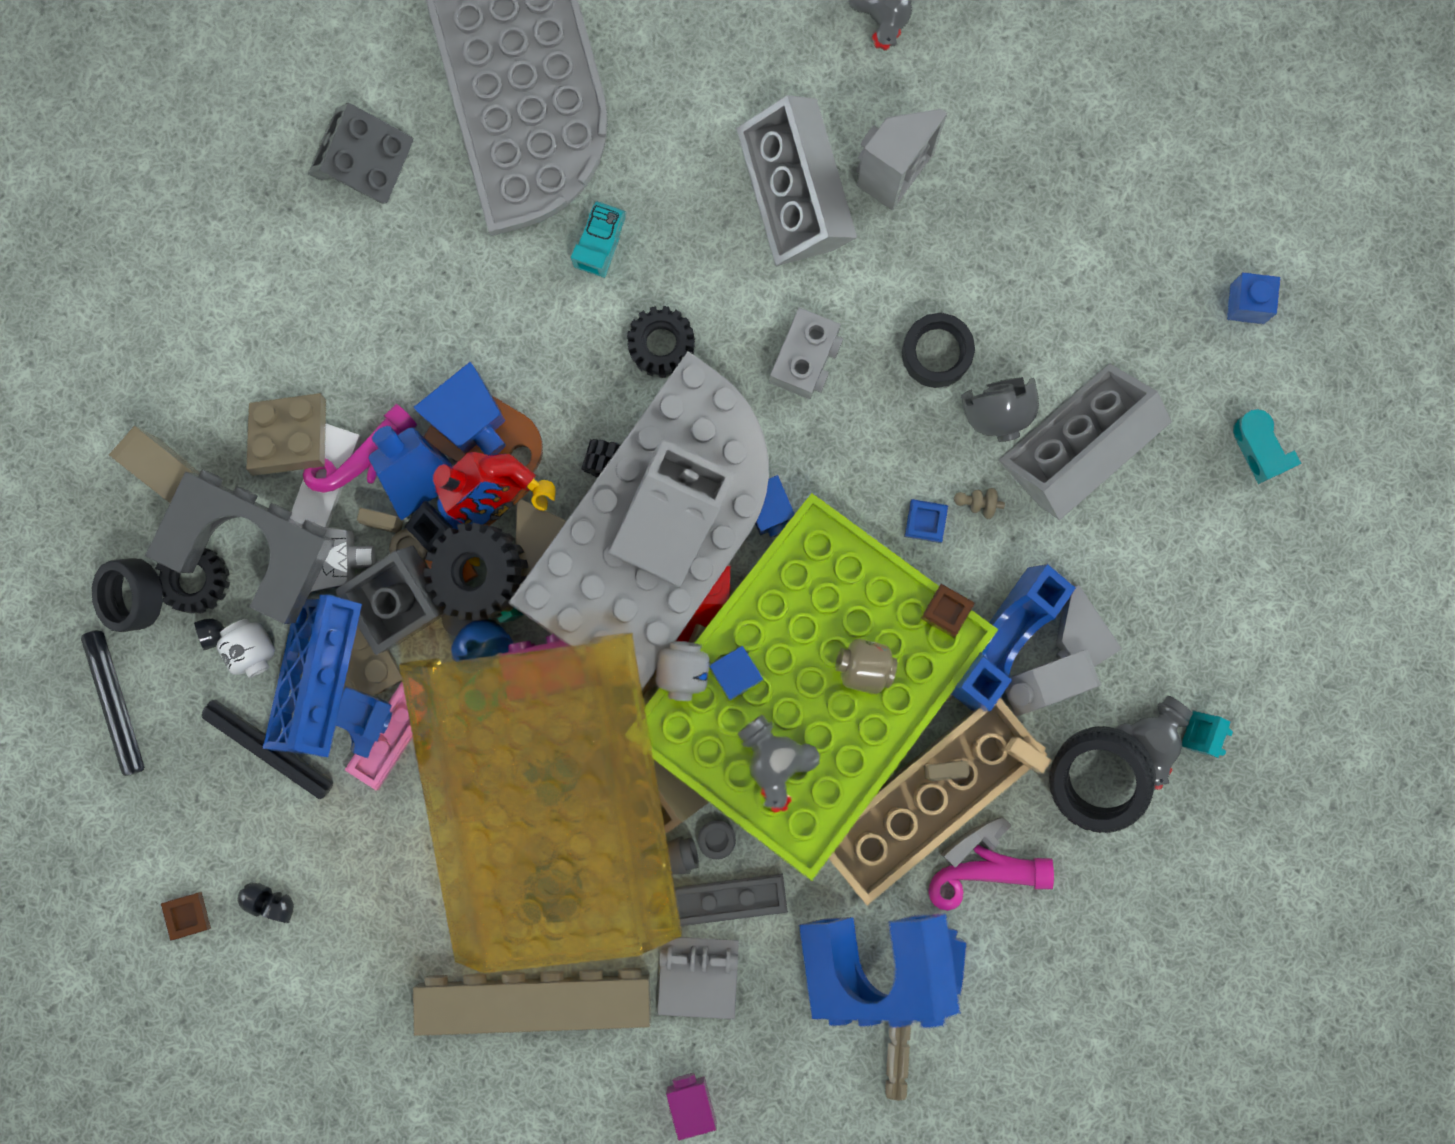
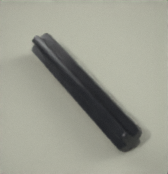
M99 630L87 632L81 636V641L123 776L135 775L142 772L145 766L105 635Z
M211 700L204 707L202 718L316 798L323 799L332 789L333 781L294 753L263 749L266 734L219 701Z

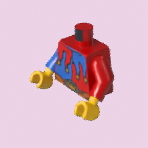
M470 452L453 467L440 465L433 475V482L439 496L437 501L439 512L443 519L454 529H458L457 525L463 523L491 526L530 490L533 492V506L538 510L545 511L548 506L545 496L555 501L556 488L551 481H536L534 479L536 475L510 454L486 455ZM479 557L469 559L472 565L480 566Z

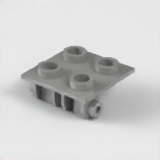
M662 936L659 963L658 1015L735 1019L739 940Z

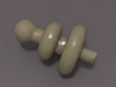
M989 488L986 491L985 497H983L982 491L978 489L974 490L971 496L963 492H958L954 496L956 505H970L972 513H978L983 508V516L986 519H991L994 516L996 508L1004 509L1005 502L997 501L998 493L995 488Z

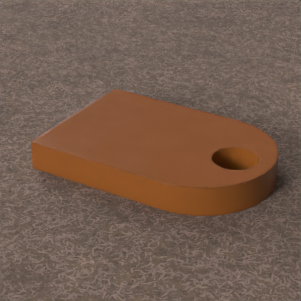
M492 396L505 418V422L495 430L506 444L505 448L498 454L511 455L516 448H528L531 451V460L526 467L534 473L543 455V441L539 430L527 416ZM430 425L423 436L441 453L456 462H459L470 452L484 454L477 445L467 453H463L432 425Z

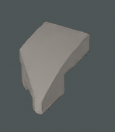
M1004 817L986 822L959 837L940 855L949 864L956 867L981 841L989 849L994 850L1000 843L998 839L1009 830L1011 824Z

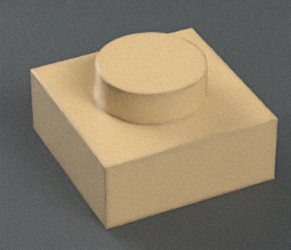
M1027 735L1023 740L1019 737H1012L1004 748L1005 752L1036 773H1043L1051 762V759L1043 754L1046 748Z

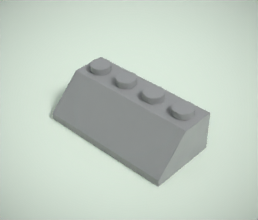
M787 95L736 128L776 266L834 251L857 238L817 99Z
M1109 363L999 459V462L1041 508L1060 521L1172 421L1158 391Z

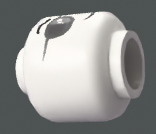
M243 619L229 625L220 632L221 638L217 643V650L231 674L240 675L246 673L248 678H252L269 669L267 661L274 656L275 648L260 623H250L248 619Z

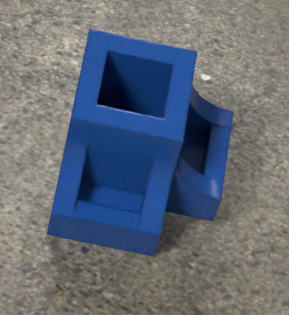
M344 685L336 726L349 732L351 737L350 750L352 753L368 758L374 742H377L380 733L384 734L388 728L392 717V712H390L392 705L385 700Z

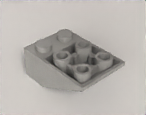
M663 439L652 456L608 553L680 587L720 510L736 473Z

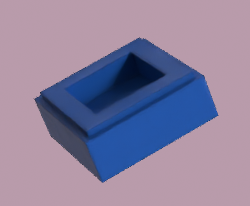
M911 499L904 537L942 543L949 505Z
M743 646L709 665L711 672L729 701L763 681L761 674Z

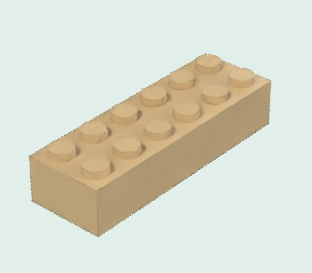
M999 698L991 711H983L980 708L970 711L886 781L829 857L832 864L866 905H869L1030 770V768L1004 751L1012 737H1019L1022 740L1026 735L1031 738L1033 737L1001 698ZM968 761L970 775L966 778L929 781L925 778L924 765Z

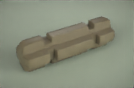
M910 1025L889 1027L891 1043H888L886 1075L889 1077V1080H886L885 1094L891 1100H905L907 1097L908 1084L905 1082V1079L908 1078L910 1046L907 1044V1041L910 1040L911 1035Z

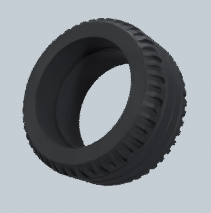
M1108 726L1086 728L1069 737L1058 750L1049 773L1050 792L1059 811L1074 825L1097 833L1120 831L1137 822L1151 803L1156 783L1155 767L1144 745L1131 734ZM1092 750L1110 751L1122 757L1130 765L1136 777V789L1133 796L1127 802L1111 808L1097 807L1084 801L1074 790L1069 776L1071 764L1076 757Z

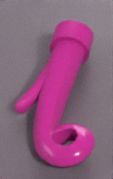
M395 404L384 415L385 419L337 470L328 459H325L324 467L304 469L303 480L305 484L313 491L322 493L334 491L346 485L368 467L367 482L370 484L374 483L377 474L368 459L369 455L378 449L372 441L373 434L384 426H390L399 435L408 428H415L417 423L403 408ZM319 470H326V478H315Z
M977 845L973 849L974 852L987 861L959 863L956 867L951 865L941 869L932 878L928 893L934 906L948 911L958 907L963 900L964 892L960 880L1034 886V889L1053 890V859H1018ZM947 882L953 887L955 892L950 900H945L940 894L941 886Z

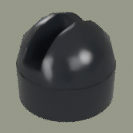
M213 618L194 622L203 650L216 647L221 638L220 632L225 628L223 624Z
M260 883L246 884L244 889L238 893L237 901L240 908L251 915L260 916L262 905L266 898L272 894V889Z
M281 892L272 893L264 901L260 915L278 922L290 923L294 911L292 898L287 894L282 897Z

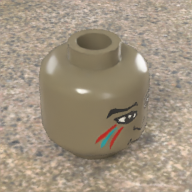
M854 639L847 649H840L835 669L841 672L842 683L845 687L878 694L884 687L889 688L892 685L897 670V659L892 657L891 649L887 645L864 639Z

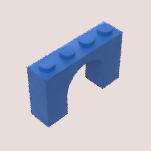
M946 914L912 915L889 922L895 962V979L888 995L877 990L863 972L859 959L853 917L825 918L800 924V936L812 1019L828 1020L830 1026L850 1024L852 1020H858V1025L861 1027L879 1025L882 1021H888L889 1027L909 1026L913 1024V1021H920L921 1028H934L945 1025V1018L960 1013Z

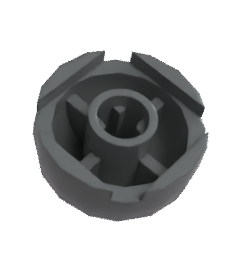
M1017 377L986 384L989 388L983 390V394L973 396L971 389L961 395L969 424L976 432L984 436H997L998 442H1007L1019 438V431L1031 425L1039 409L1035 379L1030 377L1027 384L1024 383L1023 377Z

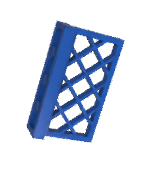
M320 595L319 599L306 600L296 623H291L263 749L329 758L362 604L331 595Z

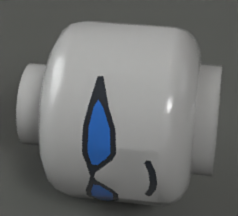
M670 642L668 648H664L659 652L656 684L661 689L669 691L668 698L692 700V694L700 693L707 687L709 656L701 651V645Z

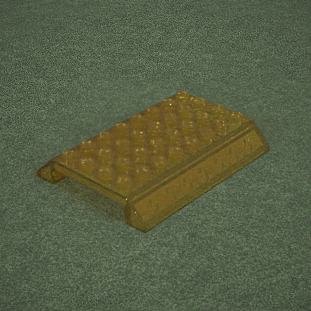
M633 632L593 637L588 644L441 664L439 658L399 664L456 963L481 973L626 958L639 956L682 936Z

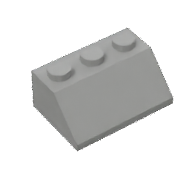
M942 109L887 117L879 128L872 126L861 143V146L864 148L858 157L861 162L856 169V172L859 173L857 187L893 211L934 155L947 112Z

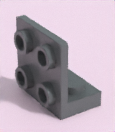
M348 102L335 109L308 175L321 181L333 178L367 197L385 204L391 196L412 146L413 138Z

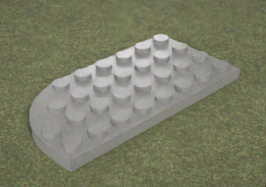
M426 0L490 236L524 228L552 217L567 207L586 188L600 164L607 139L608 116L606 101L578 0Z
M688 351L509 602L514 608L636 693L641 692L656 670L659 652L664 648H668L670 642L676 641L752 530L762 510L769 479L767 446L758 419L742 394L722 375ZM663 439L736 473L720 510L680 587L608 553L652 456Z

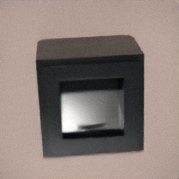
M427 500L421 504L404 526L428 552L436 551L437 548L432 543L436 538L445 539L446 536L443 532L453 528Z

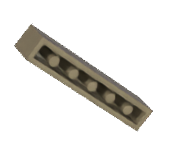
M640 968L618 969V976H603L602 970L589 969L579 971V977L564 978V971H545L540 973V978L525 979L524 972H509L502 974V980H487L486 974L477 973L463 975V981L448 982V975L425 976L424 983H419L413 988L414 1036L648 1028L651 1024L650 974L641 975Z

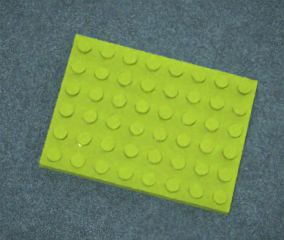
M811 493L695 642V644L701 645V651L709 656V665L743 646L761 674L763 681L729 701L709 668L706 689L700 693L692 694V700L690 701L668 698L669 691L659 688L623 736L812 881L998 629L972 610L955 638L922 620L921 617L939 586ZM854 639H864L887 645L891 649L892 657L897 659V670L892 685L889 688L884 687L878 694L845 687L842 683L841 672L835 669L840 649H847ZM760 715H763L768 722H772L773 728L771 733L773 736L788 737L799 745H812L820 754L819 765L809 772H795L786 781L785 789L787 795L792 799L788 804L786 812L779 811L778 813H773L770 807H764L765 799L761 795V788L755 782L750 772V763L754 754L753 748L742 746L743 741L737 735L739 731Z

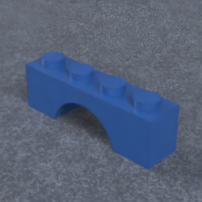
M1048 564L1028 567L989 622L998 631L974 660L951 694L971 711L979 708L983 711H991L1012 681L1010 677L1011 666L1021 648L1036 631L1056 618L1076 588Z

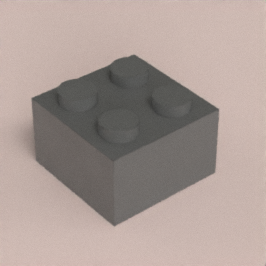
M414 545L395 550L336 589L340 598L362 604L357 626L375 655L396 647L446 615L443 612L445 607H438L432 601L437 596L436 593L427 592L425 585L432 583L431 577H424V568H427Z

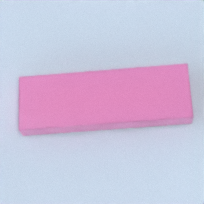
M407 673L388 702L392 705L390 709L392 717L384 734L380 733L378 741L374 742L368 758L355 754L345 768V771L374 790H379L437 701L440 693Z

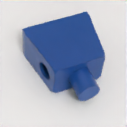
M471 362L414 406L415 410L463 453H467L477 445L484 454L497 455L506 446L504 441L495 432L505 422V418Z
M390 426L378 429L372 437V441L378 449L372 452L368 459L398 517L403 520L415 512L424 501L427 500L429 502L438 496L433 482L435 470L440 465L453 467V465L443 453L414 428H408L399 435Z

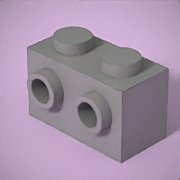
M799 307L770 374L769 383L811 400L814 390L821 393L829 375L828 371L823 370L828 357L836 359L844 338L838 336L841 324Z

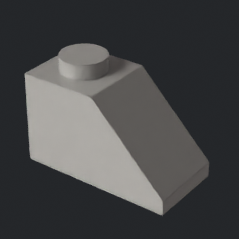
M1077 585L1062 608L1056 645L1060 651L1056 653V656L1060 659L1087 649L1095 667L1122 648L1084 591Z
M1085 649L1012 676V681L1005 691L1013 712L1017 717L1101 686L1088 650Z

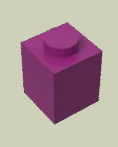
M689 1073L674 1078L672 1080L673 1085L667 1087L666 1097L678 1141L716 1131L717 1120L705 1076L696 1079L695 1073Z

